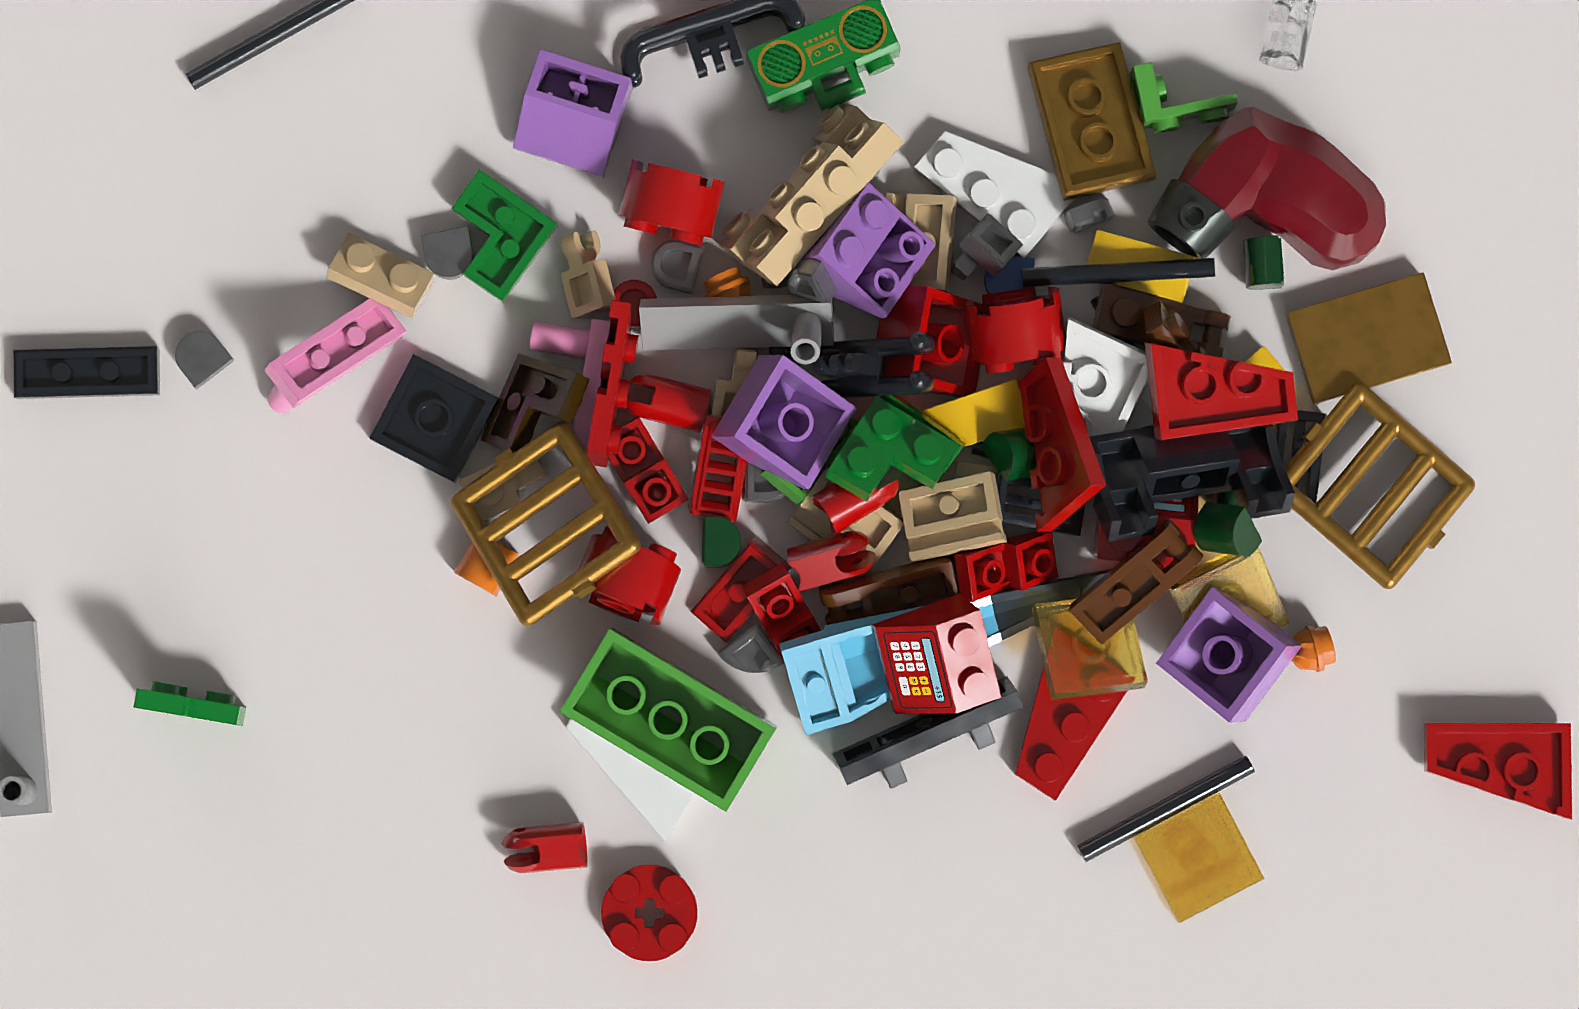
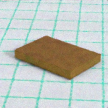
M1120 42L1028 63L1029 77L1063 201L1155 180L1157 174Z
M1424 272L1285 314L1313 405L1344 396L1354 383L1360 382L1368 388H1373L1452 363Z

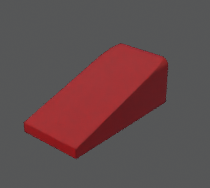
M755 537L690 612L727 643L754 612L741 587L783 563L788 572L792 567L762 539Z

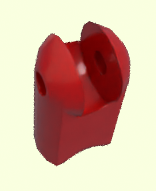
M640 374L631 379V384L654 390L651 405L627 400L626 408L632 415L701 433L709 406L711 389L650 374Z
M899 479L879 490L876 487L867 502L836 483H832L812 495V501L815 506L826 512L830 519L832 533L838 534L893 499L899 489Z
M846 531L787 548L788 564L799 575V592L855 577L868 571L873 566L876 555L870 550H860L869 543V536L860 531Z
M583 822L516 828L506 834L501 843L503 847L510 849L533 848L534 852L516 853L508 856L503 861L510 870L517 873L587 868L586 834Z

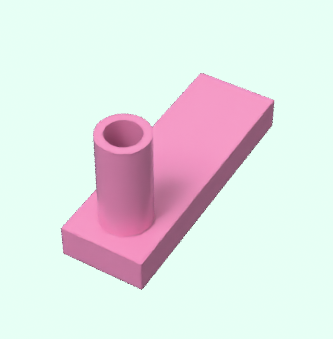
M368 299L268 364L264 371L274 382V386L269 391L267 397L270 407L279 413L291 411L401 339L407 330L389 307Z
M592 319L590 331L534 322L530 350L585 359L582 375L589 378L590 381L584 392L582 402L577 408L573 432L587 453L596 393L603 379H600L604 344L610 341L611 337L610 321Z

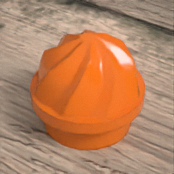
M738 267L731 268L704 282L708 292L705 297L750 296L749 285L751 282L748 277H742Z
M1312 624L1307 625L1292 637L1302 645L1291 660L1300 670L1321 672L1324 671L1325 665L1336 662L1334 644L1326 626L1314 628Z

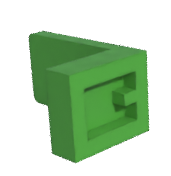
M1152 62L1135 65L1129 73L1144 129L1153 127L1155 134L1178 130L1182 128L1181 121L1200 118L1201 124L1225 120L1229 118L1228 112L1234 110L1238 104L1237 95L1229 94L1162 108L1161 103L1167 102L1165 81L1162 74H1154Z

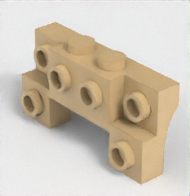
M843 103L841 107L836 105L828 110L818 123L819 132L812 138L818 145L812 147L803 156L799 163L800 168L788 181H783L772 191L767 199L768 204L760 213L749 210L746 214L741 212L727 224L723 231L726 237L719 243V246L738 264L751 269L770 284L778 286L904 143L884 122L870 119L857 106Z

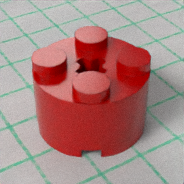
M632 159L618 215L625 217L623 227L656 235L658 226L672 229L670 238L702 246L704 237L712 238L725 182L713 179L712 187L709 188L706 187L708 179L702 178L701 175L648 163L647 171L643 172L644 163Z
M1047 286L1048 296H1036L1035 287L988 293L982 295L983 305L977 307L972 299L967 300L964 304L973 361L985 365L986 373H1001L1013 370L1015 368L1014 362L1033 359V364L1037 366L1046 357H1060L1062 359L1061 351L1066 348L1067 337L1059 288Z
M608 526L604 527L602 534H593L591 536L578 570L617 543ZM653 543L650 544L648 549L641 546L635 555L594 582L597 589L591 592L588 602L605 611L639 622L642 614L653 616L650 625H660L681 573V568L674 563L677 553Z

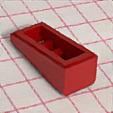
M706 414L688 503L689 513L702 517H721L731 522H736L747 461L720 442L712 441L711 436L722 417ZM712 452L735 456V464L709 460V454ZM706 472L732 476L731 484L705 479ZM703 492L728 496V501L726 503L703 499L702 495Z

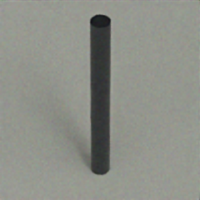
M316 0L187 72L186 76L196 90L355 0Z
M1215 258L1022 268L1023 287L1215 277Z
M1245 755L1077 845V848L1084 861L1088 862L1253 774L1255 770Z

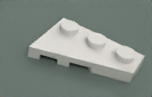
M944 131L914 167V170L943 195H953L956 197L957 206L977 223L987 213L991 214L1022 242L1023 246L1015 254L1018 257L1025 258L1075 200L1074 198L1063 201L1056 174L947 131Z

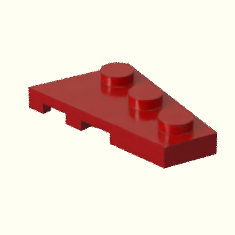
M616 300L611 301L609 313L611 337L610 341L604 344L600 379H603L596 393L587 447V455L594 466L605 468L607 467L609 453L618 454L622 426L615 425L617 407L625 409L627 407L631 380L623 379L626 362L635 363L639 335L631 334V303Z
M1145 343L1155 439L1166 440L1298 420L1293 372Z
M1046 357L1019 381L1026 439L1035 445L1037 468L1030 471L1032 489H1040L1042 513L1035 515L1037 532H1052L1106 486L1101 467L1060 357Z
M1053 628L1014 775L1056 801L1134 680L1056 628Z
M1423 723L1424 772L1572 820L1571 723Z

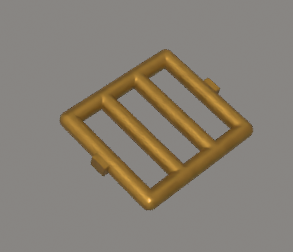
M1360 382L1354 383L1321 424L1316 422L1311 425L1301 437L1306 442L1284 467L1295 491L1291 509L1385 589L1394 588L1427 547L1429 549L1436 547L1445 536L1442 528L1475 489V481L1470 475L1370 388ZM1359 406H1361L1381 425L1315 504L1295 487V484ZM1397 437L1416 454V457L1351 535L1330 516L1393 439ZM1432 468L1450 483L1452 487L1391 562L1386 565L1366 547Z
M563 421L557 422L516 452L509 448L494 458L497 463L496 466L461 489L451 498L453 510L519 622L524 626L534 625L574 596L583 599L597 589L594 582L635 555L641 547L639 538L572 428ZM559 445L570 462L571 467L485 526L473 505ZM582 483L593 500L594 505L508 564L496 542ZM605 521L616 538L617 543L543 595L530 602L518 581Z

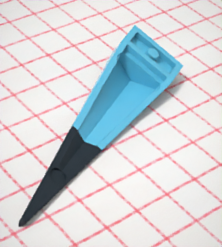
M1111 569L1047 581L1023 591L1007 589L971 602L981 610L989 647L1068 610L1074 600ZM920 607L825 625V630L779 643L806 735L852 722L890 700L872 624Z

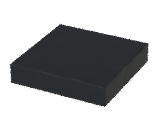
M413 354L369 439L456 484L495 408L498 397Z

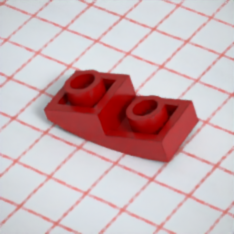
M640 417L623 425L618 454L609 453L608 459L646 522L650 524L685 503L689 498Z
M1032 532L1006 538L1007 542L955 553L960 594L970 602H975L1008 588L1023 591L1058 577L1052 532Z
M783 563L741 587L782 660L783 656L779 643L821 631Z

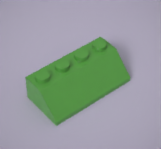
M609 628L560 710V713L725 812L729 809L778 727L615 628Z

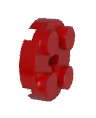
M654 864L633 867L615 878L604 895L601 907L602 925L612 945L630 958L648 962L666 959L681 950L693 934L698 918L697 901L685 879L670 868ZM649 898L654 899L655 907L663 908L664 912L663 918L655 919L653 927L644 926V919L636 917L635 914L636 908L644 907L645 899Z

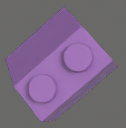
M759 355L711 437L748 463L803 489L809 490L857 408L784 355Z
M1212 587L1156 664L1229 723L1244 722L1249 718L1302 645L1263 614L1220 589Z

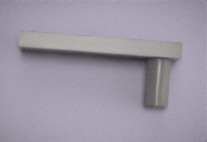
M796 295L640 300L639 313L643 350L791 347V355L796 362L811 364L818 359L821 346H834L832 300L830 303H822Z
M37 621L0 624V817L52 813Z

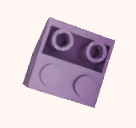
M540 49L524 95L513 149L604 178L633 90L632 79Z
M868 182L800 261L807 259L822 261L837 289L834 298L879 318H885L936 244Z

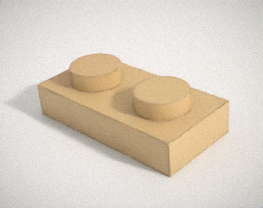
M348 233L328 267L326 278L413 318L433 283L435 273Z

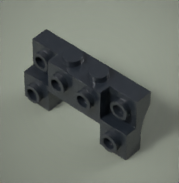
M1273 424L1166 440L1155 439L1153 425L1140 429L1089 436L1106 482V486L1095 494L1093 507L1108 542L1153 535L1158 519V514L1153 504L1156 502L1233 491L1238 505L1245 506L1251 519L1289 513L1291 511L1295 491L1281 460Z

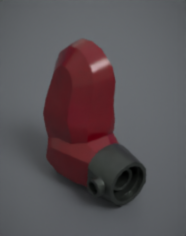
M1245 107L1217 126L1195 149L1179 178L1170 180L1147 220L1152 230L1180 253L1200 259L1207 258L1236 228L1234 221L1246 215L1265 230L1279 235L1311 265L1336 270L1360 263L1375 250L1386 228V203L1376 184L1324 137L1255 107Z

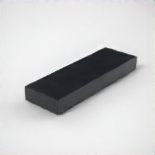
M157 346L13 350L14 398L160 395V350Z

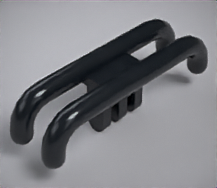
M731 0L649 26L632 34L623 45L620 56L622 74L631 78L633 88L641 85L643 80L640 65L645 56L687 42L698 78L707 77L708 69L703 58L710 55L717 73L726 70L721 52L726 50L730 51V59L735 67L744 65L733 27L767 16H775L784 22L788 33L805 26V15L797 0Z
M916 332L911 337L834 341V346L820 347V355L813 362V367L817 374L839 378L819 381L842 398L927 393L934 387V378L931 374L915 371L911 375L884 377V357L928 354L934 350L935 340L928 333ZM769 347L770 355H784L789 360L795 361L791 355V347Z

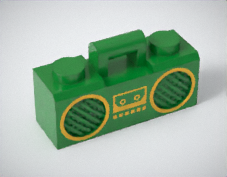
M866 0L747 50L746 60L768 111L778 107L781 113L794 110L807 103L806 96L813 91L818 105L823 112L866 94L859 73L867 70L868 75L873 76L890 69L895 65L893 59L899 57L901 48L881 1ZM844 73L847 74L849 80L824 90L822 82Z

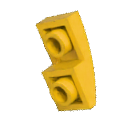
M1097 230L1087 265L1196 258L1163 247ZM1190 278L1113 282L1110 284L1183 304Z
M1018 378L975 391L969 395L921 411L966 443L964 447L984 441L992 432L1025 427Z

